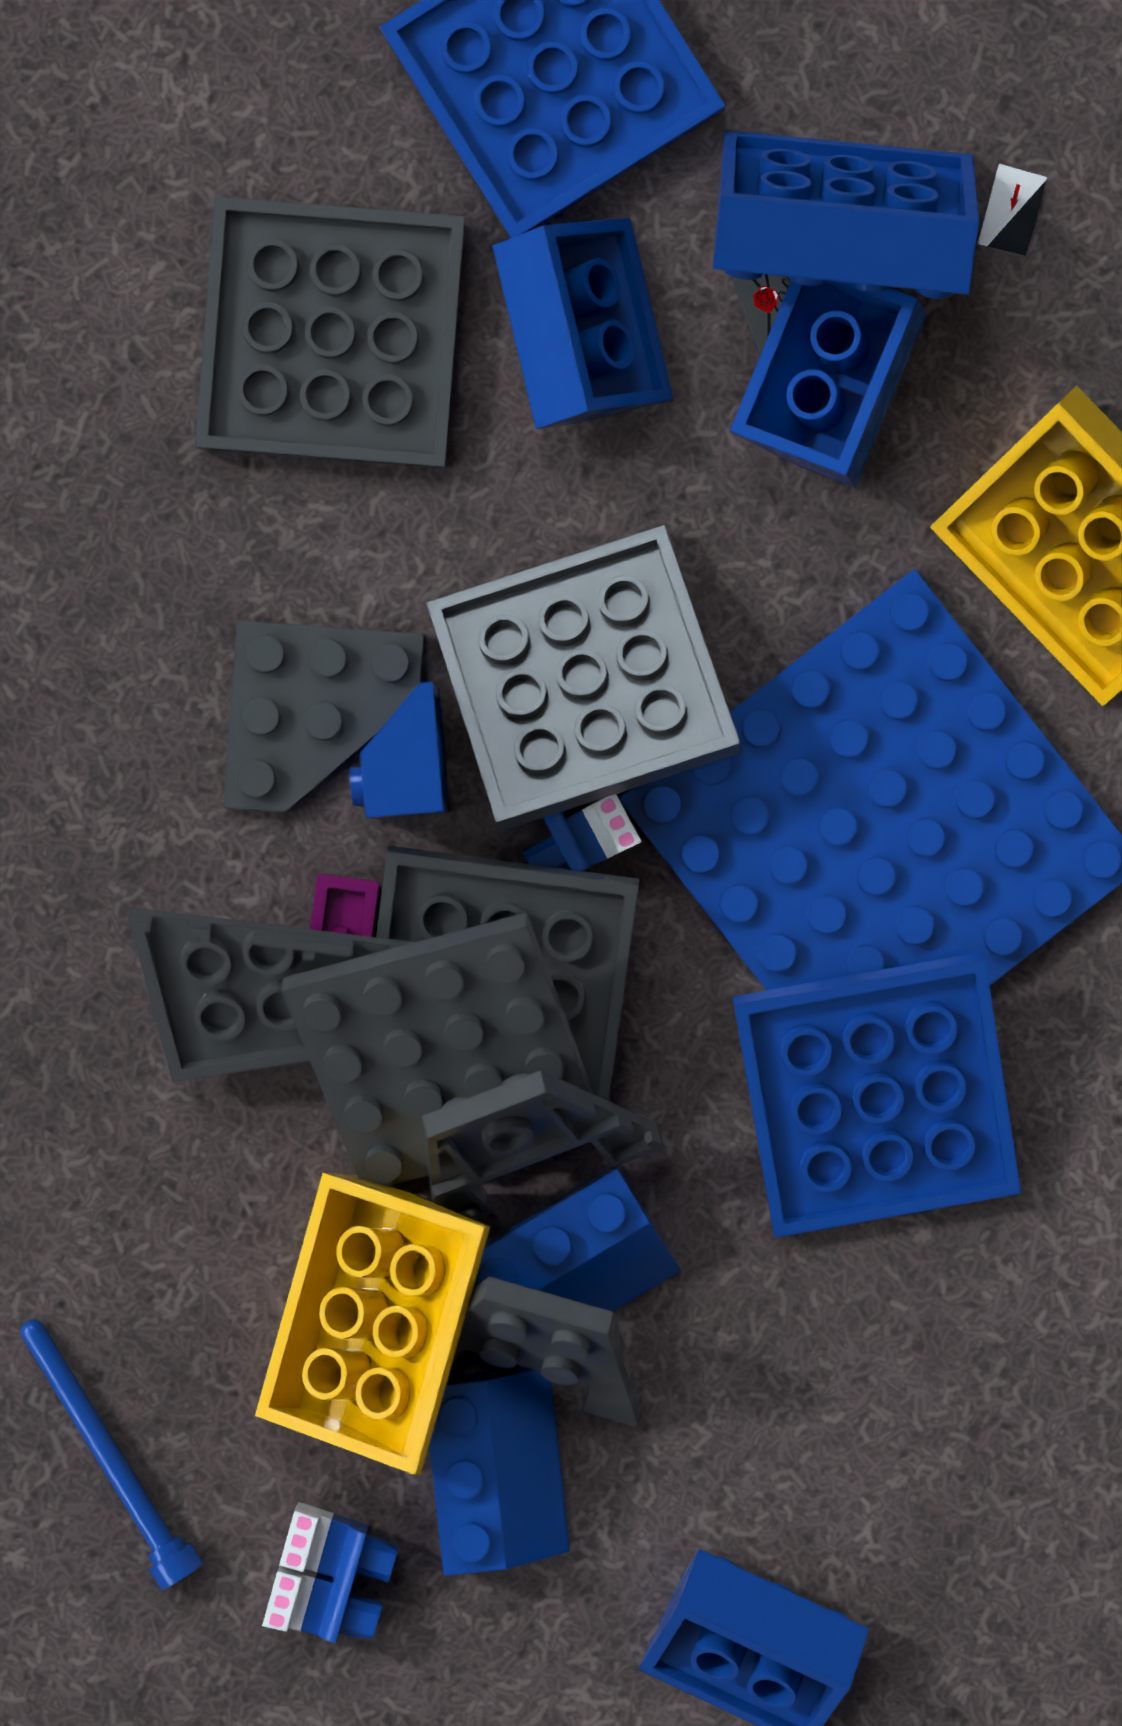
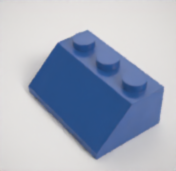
M631 218L543 225L492 245L536 429L576 424L674 400Z
M826 280V283L822 285L805 286L791 281L731 426V434L801 468L856 488L926 317V312L919 299L891 288L884 292H867L855 288L849 282Z
M422 682L415 687L361 751V767L350 768L353 806L365 807L366 818L380 819L450 813L440 689L433 682Z
M611 1166L487 1241L474 1287L488 1277H492L613 1312L678 1273L681 1269L619 1166L614 1168Z
M531 1368L448 1376L429 1444L443 1575L505 1570L570 1552L551 1381L545 1379L541 1371Z
M698 1549L676 1587L638 1670L756 1726H824L851 1687L869 1629L849 1620L848 1617L838 1611L826 1609L794 1594L790 1589L781 1584L771 1583L743 1570L724 1557L714 1556Z

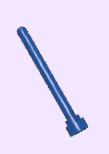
M35 1319L26 1321L20 1330L23 1341L152 1550L147 1554L153 1564L148 1570L161 1591L170 1587L204 1564L191 1542L185 1545L180 1535L173 1538L44 1325Z

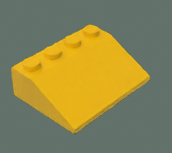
M1076 385L939 517L930 528L1078 682L1104 706L1122 690V432Z
M322 1173L255 1416L405 1472L421 1475L490 1227L412 1193L391 1186L359 1179L355 1175Z

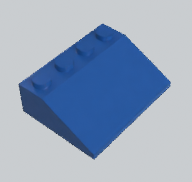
M731 130L724 131L713 269L725 270L729 276L744 280L758 279L763 274L788 276L792 282L805 286L822 285L828 280L849 282L855 288L867 292H884L890 287L915 289L917 293L925 297L937 299L951 297L953 293L969 294L979 226L973 154Z

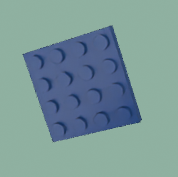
M421 0L380 26V31L509 238L540 227L725 111V104L660 0Z
M982 952L732 997L774 1238L1021 1194L986 960Z

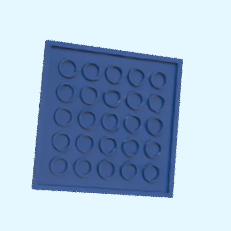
M915 569L729 712L742 753L632 788L619 798L626 811L766 990L982 952L985 957L990 986L1122 883L1121 833Z

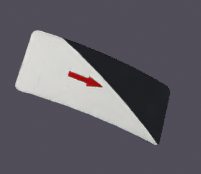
M999 164L977 244L1026 256L1047 177Z

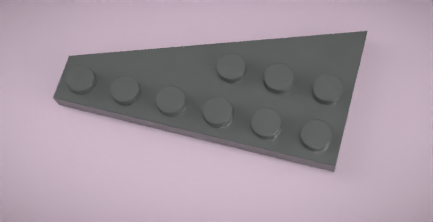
M131 907L128 919L172 1082L310 1061L281 992L283 977L414 943Z

